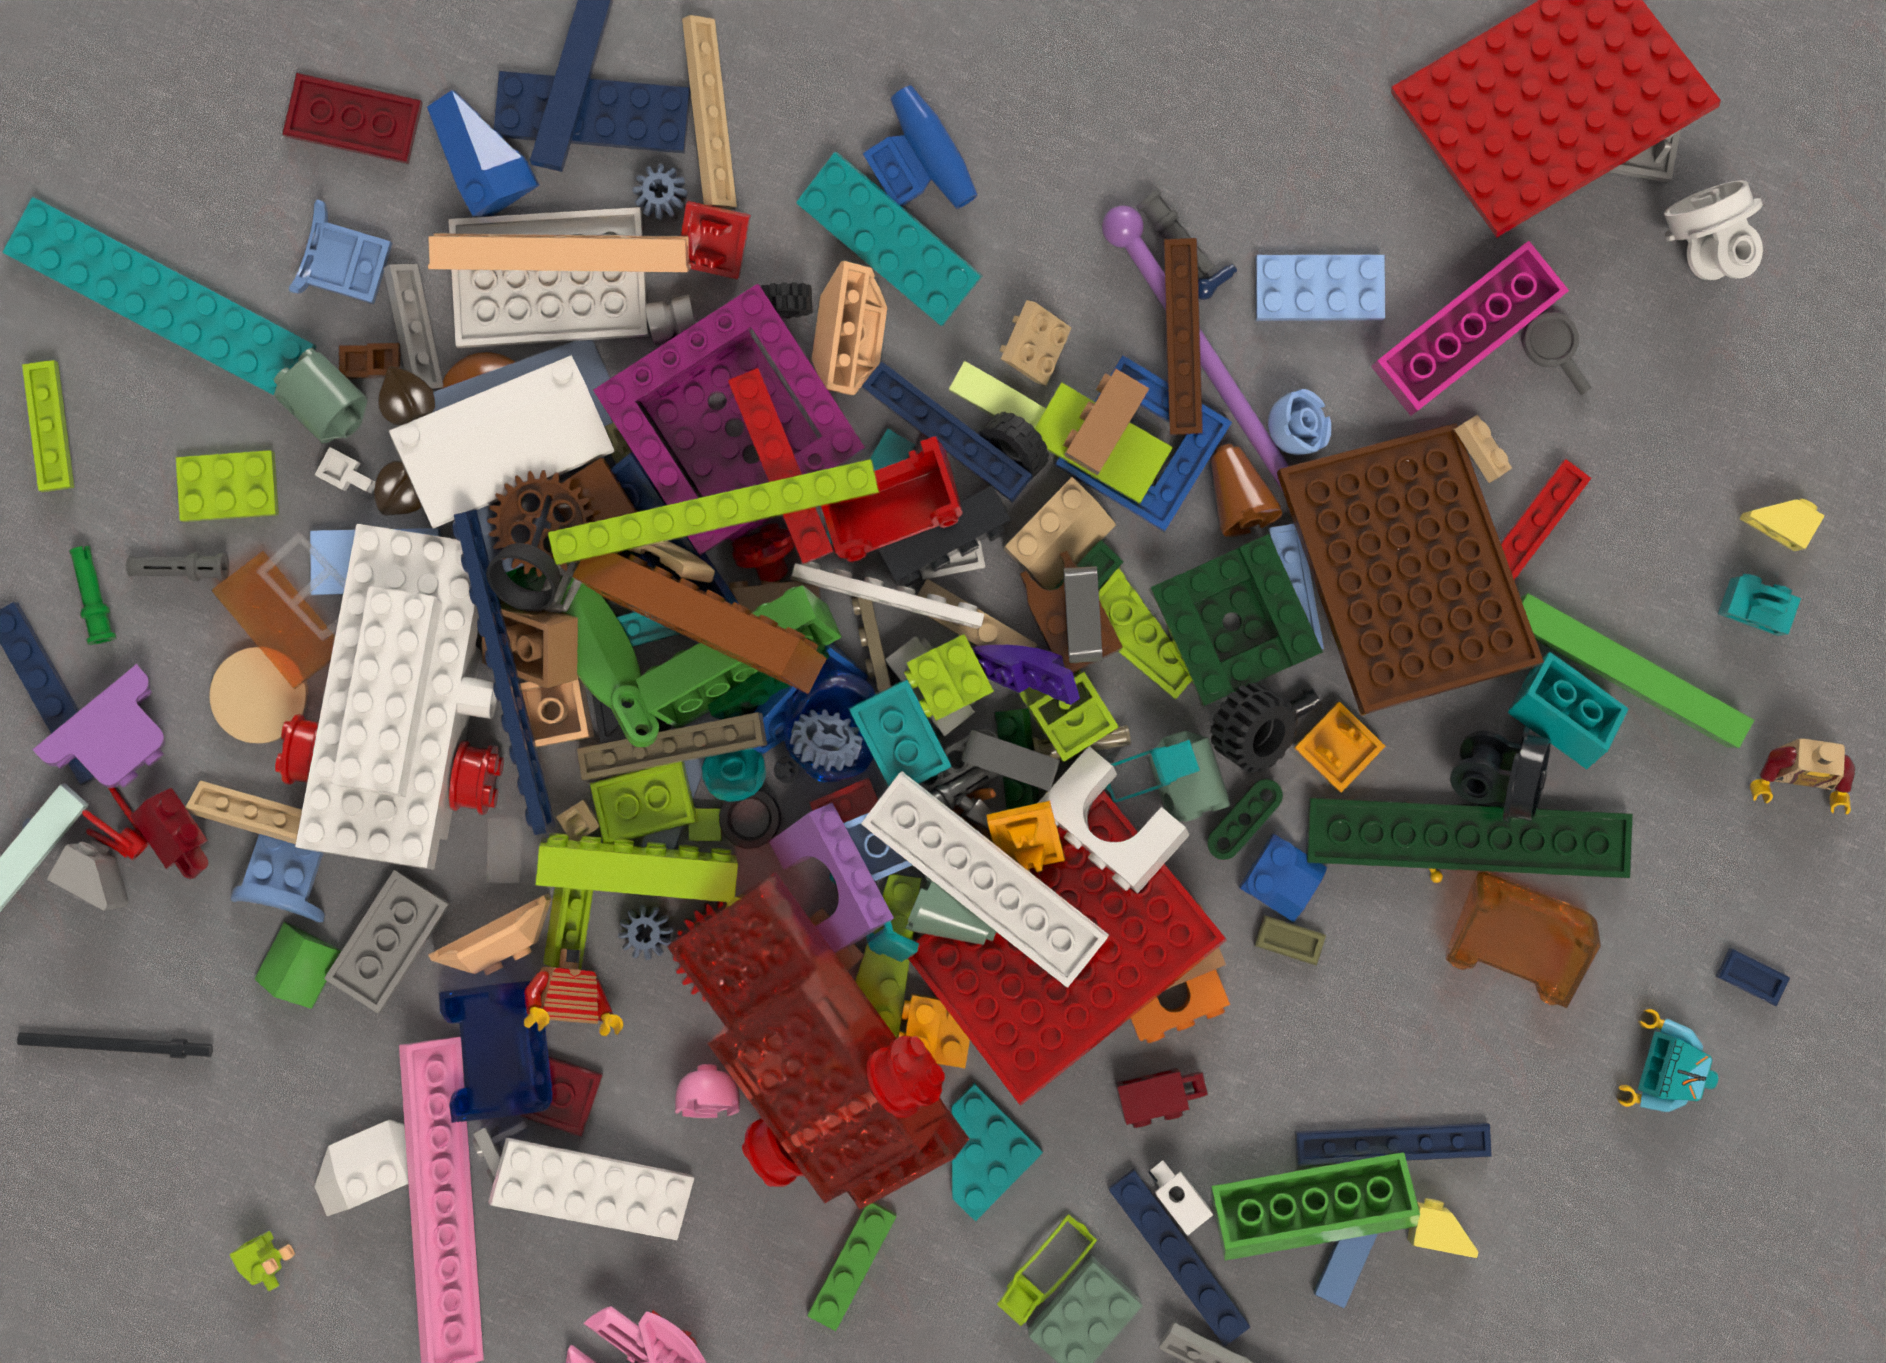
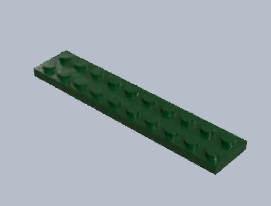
M1309 798L1307 863L1630 878L1633 814L1537 809L1532 822L1512 817L1511 822L1506 823L1503 821L1504 807Z

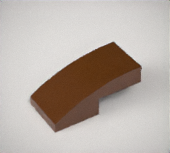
M399 343L339 345V371L347 379L385 378L388 367L400 368Z

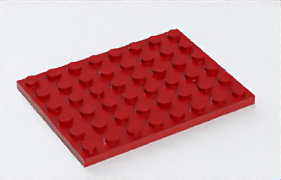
M1538 0L1391 87L1393 97L1496 237H1499L1718 108L1721 103V99L1643 0Z
M1105 791L1093 801L1088 813V827L1094 836L1107 842H1122L1134 837L1138 833ZM1061 827L1057 828L1065 861L1043 865L1040 872H1036L1035 868H1030L1029 872L1109 934L1105 942L1068 988L998 932H996L993 941L986 939L984 945L924 934L916 941L919 943L918 951L910 956L908 960L1019 1105H1023L1227 941L1225 936L1165 864L1139 893H1136L1131 887L1125 891L1112 879L1115 874L1107 867L1103 870L1099 869L1089 860L1088 856L1091 853L1083 846L1076 849L1064 838L1067 832Z

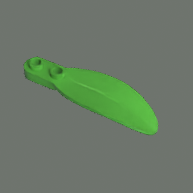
M574 578L571 579V582L561 600L560 604L562 605L564 604V601L566 599V596L568 594V591ZM581 584L567 612H563L578 618L577 675L597 699L611 708L627 740L632 745L637 747L650 746L657 739L659 724L655 716L648 712L636 679L641 677V673L632 645L620 622L603 597L584 584ZM630 702L633 706L625 708L622 706V703ZM644 729L647 734L640 736L636 733V730Z

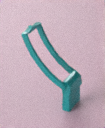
M1190 740L1169 747H1156L1112 763L1111 765L1114 767L1151 753L1161 782L1160 785L1119 799L1115 798L1111 783H1109L1106 789L1110 792L1113 802L1117 803L1170 785L1171 782L1176 781L1180 777L1200 771Z
M830 873L829 879L837 886L832 873ZM891 921L884 924V929L875 935L872 932L866 936L870 950L878 955H887L899 962H903L918 951L919 943L894 932Z

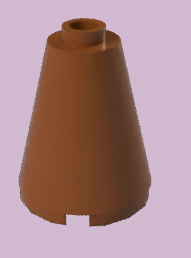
M1232 444L1217 448L1215 455L1211 458L1219 525L1225 537L1246 535L1251 533L1249 528L1259 524L1262 529L1282 516L1281 505L1240 447H1233Z

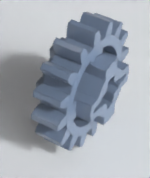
M812 710L809 717L802 714L800 715L799 722L795 721L790 744L795 745L793 749L794 754H803L802 762L808 760L813 762V768L816 769L820 764L824 765L826 771H830L831 766H835L836 769L841 771L844 764L852 766L854 759L858 758L863 739L861 736H857L859 732L858 727H849L850 719L842 721L839 719V713L829 716L827 710H823L822 715H818Z

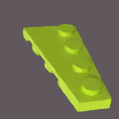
M1118 568L1099 590V600L1123 646L1122 650L1118 653L1176 700L1192 681L1189 672L1177 653L1173 642Z

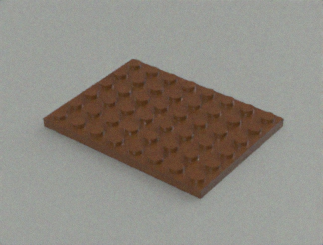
M1457 423L1279 469L1277 472L1361 716L1539 666L1544 662L1466 447L1454 430L1458 427Z

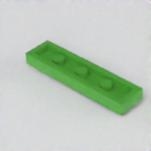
M868 1199L811 1306L808 1317L834 1331L837 1330L897 1217L896 1213Z

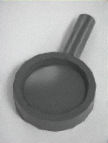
M1546 312L1534 318L1526 326L1522 336L1523 348L1527 357L1534 364L1542 367H1557L1560 365L1580 395L1589 391L1592 387L1571 358L1579 345V333L1575 324L1567 316L1558 312Z

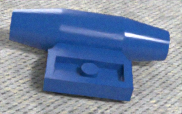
M913 86L904 87L896 92L890 100L904 135L889 136L863 153L887 195L902 207L923 194L932 180L956 209L972 202L978 194L967 166L937 114Z

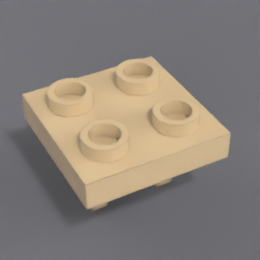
M1026 300L1020 316H1014L1012 320L1016 325L1007 346L1001 345L999 351L1003 353L1001 360L1034 382L1046 386L1063 346L1067 341L1071 327L1036 302Z

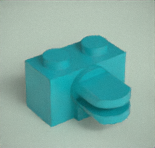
M1746 573L1739 577L1730 578L1718 615L1776 636L1789 635L1801 601L1800 597L1791 595L1792 589L1774 584L1773 587L1761 584V578Z

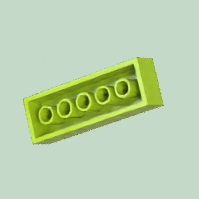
M550 833L548 838H542L539 845L535 884L538 886L734 903L738 861L737 856L732 855L729 849L712 848L711 853L699 852V847L679 845V850L666 849V844L647 842L646 847L633 846L634 841L615 839L614 844L601 843V838L582 836L581 841L568 840L569 835Z

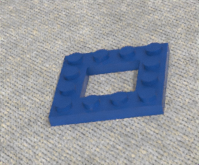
M1122 355L1114 370L1118 369L1148 387L1149 390L1140 406L1170 424L1168 382ZM1101 393L1098 394V396H1097V398L1095 399L1094 402L1097 401V399H1098V397L1100 396ZM1202 404L1203 434H1187L1155 487L1152 485L1149 487L1140 504L1062 458L1058 459L1055 466L1165 532L1232 422Z

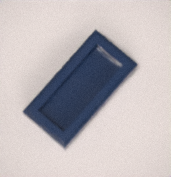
M1732 948L1728 949L1715 976L1776 1007L1790 980V977Z

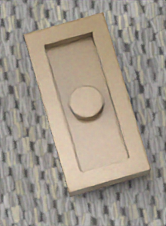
M1478 415L1454 429L1488 483H1491L1512 469L1506 453L1498 447L1491 436L1488 425Z

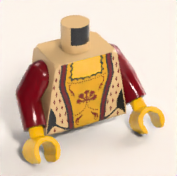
M1796 739L1773 749L1769 753L1759 774L1761 779H1756L1750 783L1753 800L1755 801L1757 796L1762 794L1764 803H1769L1773 798L1769 784L1774 781L1829 790L1835 788L1837 791L1832 792L1829 796L1831 812L1834 813L1836 806L1844 805L1845 814L1847 815L1851 811L1848 792H1851L1855 765L1851 758L1845 755V746L1842 744L1810 739Z

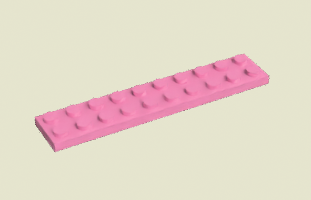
M447 1037L399 1045L421 1363H476L483 1361L484 1358L461 1037Z

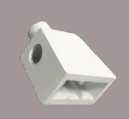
M1163 1160L1148 1172L1160 1187L1155 1191V1194L1187 1236L1213 1216V1211L1181 1171L1174 1175ZM1178 1186L1185 1194L1178 1201L1169 1193L1170 1189Z

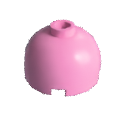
M716 1065L697 1066V1071L690 1072L681 1079L675 1096L676 1114L682 1111V1116L718 1118L717 1113L727 1110V1116L739 1113L740 1096L738 1086L735 1080L726 1072L717 1071Z

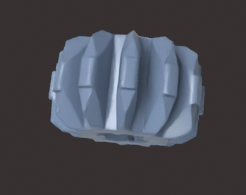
M663 164L658 165L657 173H654L650 166L646 167L648 177L645 178L642 175H637L636 179L642 186H635L632 190L635 195L639 196L635 200L637 207H644L643 213L647 217L655 211L657 220H662L663 211H667L671 218L674 217L675 213L672 207L675 206L678 209H683L684 204L678 198L688 196L687 190L681 188L686 183L684 178H676L677 171L673 167L665 174ZM664 186L667 193L662 192L663 197L657 198L654 190L658 192L657 188Z
M641 905L639 909L640 916L633 909L628 911V915L633 922L627 919L620 921V925L627 928L628 931L619 932L618 938L628 937L629 942L625 943L622 948L623 950H628L634 946L633 958H638L643 950L645 960H650L652 958V949L658 956L664 953L659 943L666 946L671 945L672 940L663 936V934L672 933L674 928L671 926L663 928L662 923L668 921L669 916L666 914L657 919L659 907H654L650 915H648L647 906ZM641 924H644V928L650 926L653 929L650 933V941H648V937L642 939L639 936V933L642 931Z

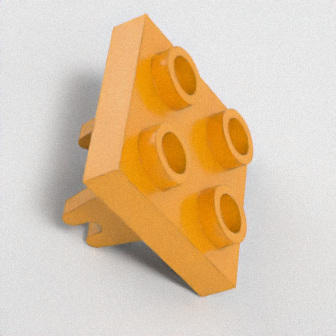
M1337 702L1293 748L1338 792L1342 793L1386 746L1341 702Z
M1050 801L986 815L993 844L1029 871L1030 868H1035L1036 872H1040L1043 865L1065 861Z

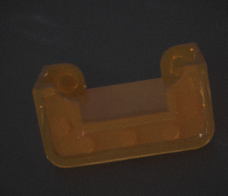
M1478 872L1471 885L1445 954L1446 961L1461 970L1472 969L1479 961L1533 982L1542 1001L1549 1005H1560L1567 1008L1600 949L1601 943L1597 921L1588 912L1491 873Z

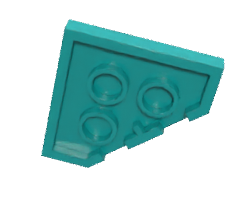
M973 1083L952 1105V1199L976 1222L1040 1157L1043 1150L983 1090Z

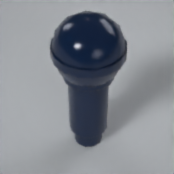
M1231 264L1225 266L1210 278L1198 279L1199 299H1210L1217 290V287L1233 277V274L1237 272L1236 267Z

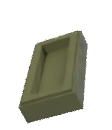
M1263 915L1254 946L1317 966L1326 935Z

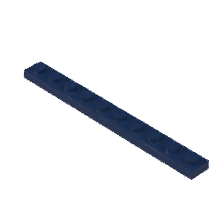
M477 510L454 514L453 532L456 539L461 543L463 554H461V564L464 571L468 573L471 583L469 596L472 603L477 606L479 614L477 627L480 635L485 638L487 646L485 659L488 667L493 670L495 678L493 683L494 695L501 702L503 710L501 715L504 731L509 733L511 741L509 754L513 764L517 765L519 773L517 786L520 794L525 797L527 805L525 810L528 826L532 827L534 835L544 834L556 827L499 598L493 592L487 580L486 572L490 562Z

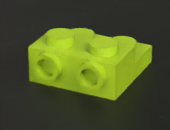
M965 634L907 662L909 669L904 671L912 689L919 687L924 697L919 700V703L926 717L934 716L936 721L994 692Z

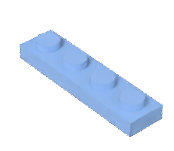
M1289 524L1269 528L1268 533L1321 649H1324L1310 569L1295 525Z

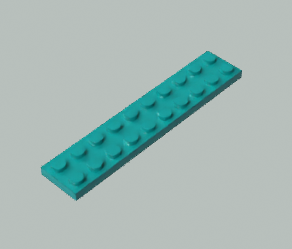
M33 196L2 252L274 395L277 384L274 382L275 376L284 368L291 369L298 362L299 357L304 351L309 348L315 350L317 347Z

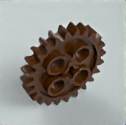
M545 470L541 471L539 479H535L533 473L528 471L527 481L525 482L518 475L515 476L517 486L513 488L505 483L504 487L508 494L504 496L496 493L495 497L501 504L500 506L493 505L489 507V509L497 513V517L487 519V522L496 525L497 529L491 531L488 535L498 536L500 540L493 548L498 549L516 543L511 537V530L518 524L525 525L529 529L530 537L523 544L531 545L537 526L532 524V520L541 516L546 496L551 495L552 502L546 516V521L551 523L550 528L542 530L537 548L547 553L554 560L553 554L546 552L543 548L544 538L548 536V532L590 523L586 522V517L594 514V511L584 510L583 508L588 503L589 498L579 500L577 495L582 488L578 487L571 491L569 489L571 479L568 478L562 484L559 483L558 472L553 475L551 480L547 479ZM527 493H533L539 498L540 505L535 512H527L521 506V499ZM559 503H564L571 509V517L566 522H559L553 517V509ZM514 558L511 566L514 569L520 563L524 564V574H528L531 567H535L526 561ZM567 564L559 565L564 571L568 570ZM536 567L537 576L541 577L542 572Z

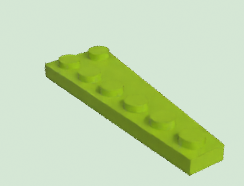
M890 874L882 897L894 917L891 920L893 931L913 940L914 932L905 927L908 924L910 913L920 891L921 878ZM884 925L873 931L874 935L884 929ZM867 943L831 1061L867 1066L871 1053L880 1048H889L891 1042L899 1037L909 968L908 958L903 962H899L887 955H878L870 950Z

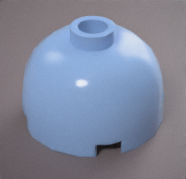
M1302 389L1288 393L1281 397L1271 408L1268 416L1270 436L1275 445L1283 452L1295 456L1311 454L1328 444L1331 436L1330 416L1325 418L1321 409L1325 407V404L1314 392Z

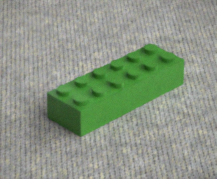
M803 585L788 589L784 592L783 596L771 603H764L758 606L755 612L752 613L758 617L760 614L777 622L778 626L784 629L790 627L805 635L806 639L809 638L824 646L842 637L829 606ZM699 643L688 650L677 652L672 659L662 665L649 668L644 675L636 679L648 712L678 729L708 713V704L758 672V670Z
M1404 1152L1221 1184L1211 1188V1200L1225 1261L1417 1227L1420 1218Z

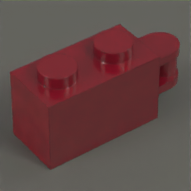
M172 787L145 800L130 816L166 869L176 865L184 877L194 879L207 868L208 859L200 847L208 840Z
M1178 1068L1115 1083L1126 1125L1132 1124L1133 1128L1152 1124L1151 1119L1164 1116V1120L1180 1118L1183 1116L1182 1111L1190 1110L1188 1100L1208 1095L1203 1072L1181 1076ZM1192 1081L1194 1091L1185 1093L1183 1083Z

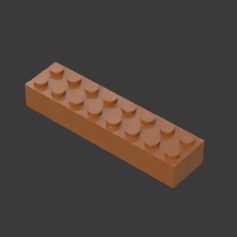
M620 551L584 559L579 562L572 577L602 597L807 694L810 692L827 659L816 651L819 646L806 639L802 633L790 627L784 629L778 626L777 622L760 614L758 617L752 614L751 610L736 602L730 604L725 601V598L710 590L704 592L698 589L697 585L684 578L678 580L673 577V574L658 566L652 568L647 565V562L632 554L628 557Z

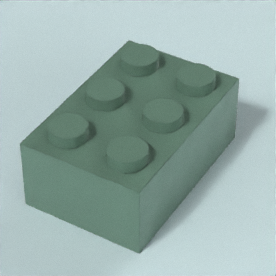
M1090 1255L1028 1327L1029 1338L1058 1363H1094L1142 1307L1140 1297Z

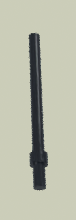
M20 1032L17 1036V1044L22 1046L169 1054L171 1058L185 1059L186 1056L211 1057L213 1053L212 1044L188 1043L187 1039L173 1038L170 1042Z

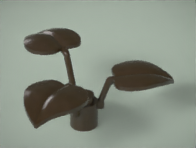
M390 366L386 371L385 379L379 392L378 404L380 412L387 421L402 426L431 414L435 409V397L430 386L420 377L408 370ZM392 461L385 465L376 478L374 488L375 502L379 512L389 516L409 514L419 510L422 504L402 462Z

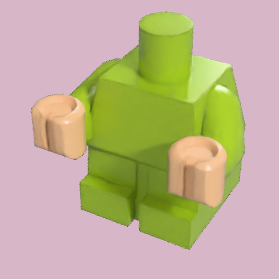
M270 1231L243 1243L229 1254L237 1271L251 1285H256L263 1281L267 1291H271L280 1285L274 1274L282 1268L281 1259L286 1261L295 1255L290 1244L278 1250L274 1248L272 1244L274 1237Z

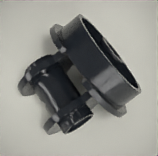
M1529 727L1524 728L1521 744L1509 742L1503 736L1490 731L1470 733L1464 738L1460 747L1462 760L1456 763L1450 775L1451 786L1459 796L1470 802L1479 804L1499 802L1505 804L1503 821L1506 823H1510L1512 817L1532 822L1546 782L1551 739L1531 735L1532 730Z

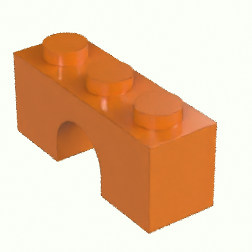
M1216 969L1184 982L1187 988V998L1180 1007L1175 1009L1165 1008L1160 1005L1156 997L1132 1016L1130 1020L1140 1041L1146 1039L1147 1043H1152L1164 1038V1032L1176 1027L1177 1031H1181L1195 1025L1194 1019L1206 1015L1207 1019L1223 1014L1225 1012L1223 1007L1230 1005V1002Z

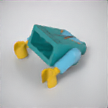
M1643 1010L1646 1013H1650L1654 1021L1651 1025L1638 1021L1639 1025L1645 1029L1656 1027L1661 1029V1033L1654 1032L1638 1090L1643 1093H1635L1631 1086L1621 1085L1618 1088L1623 1091H1630L1632 1096L1629 1100L1617 1099L1618 1102L1625 1107L1639 1103L1640 1107L1670 1112L1685 1106L1688 1100L1699 1101L1702 1098L1704 1088L1712 1090L1718 1084L1717 1072L1710 1070L1713 1061L1712 1057L1703 1052V1044L1693 1030L1668 1018L1665 1021L1660 1019L1658 1012L1655 1010Z

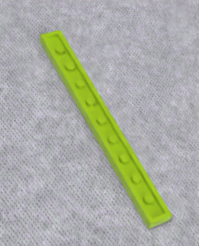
M869 459L548 532L554 561L557 565H562L879 493L873 462Z

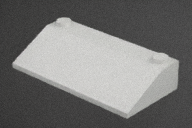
M572 355L389 430L396 451L432 528L455 520L454 514L478 510L499 501L495 494L498 493L506 496L508 492L504 484L507 483L513 488L517 486L515 482V476L517 475L525 482L527 481L528 471L533 473L535 479H539L541 471L545 470L547 479H552L556 472L559 475L614 452L611 441Z

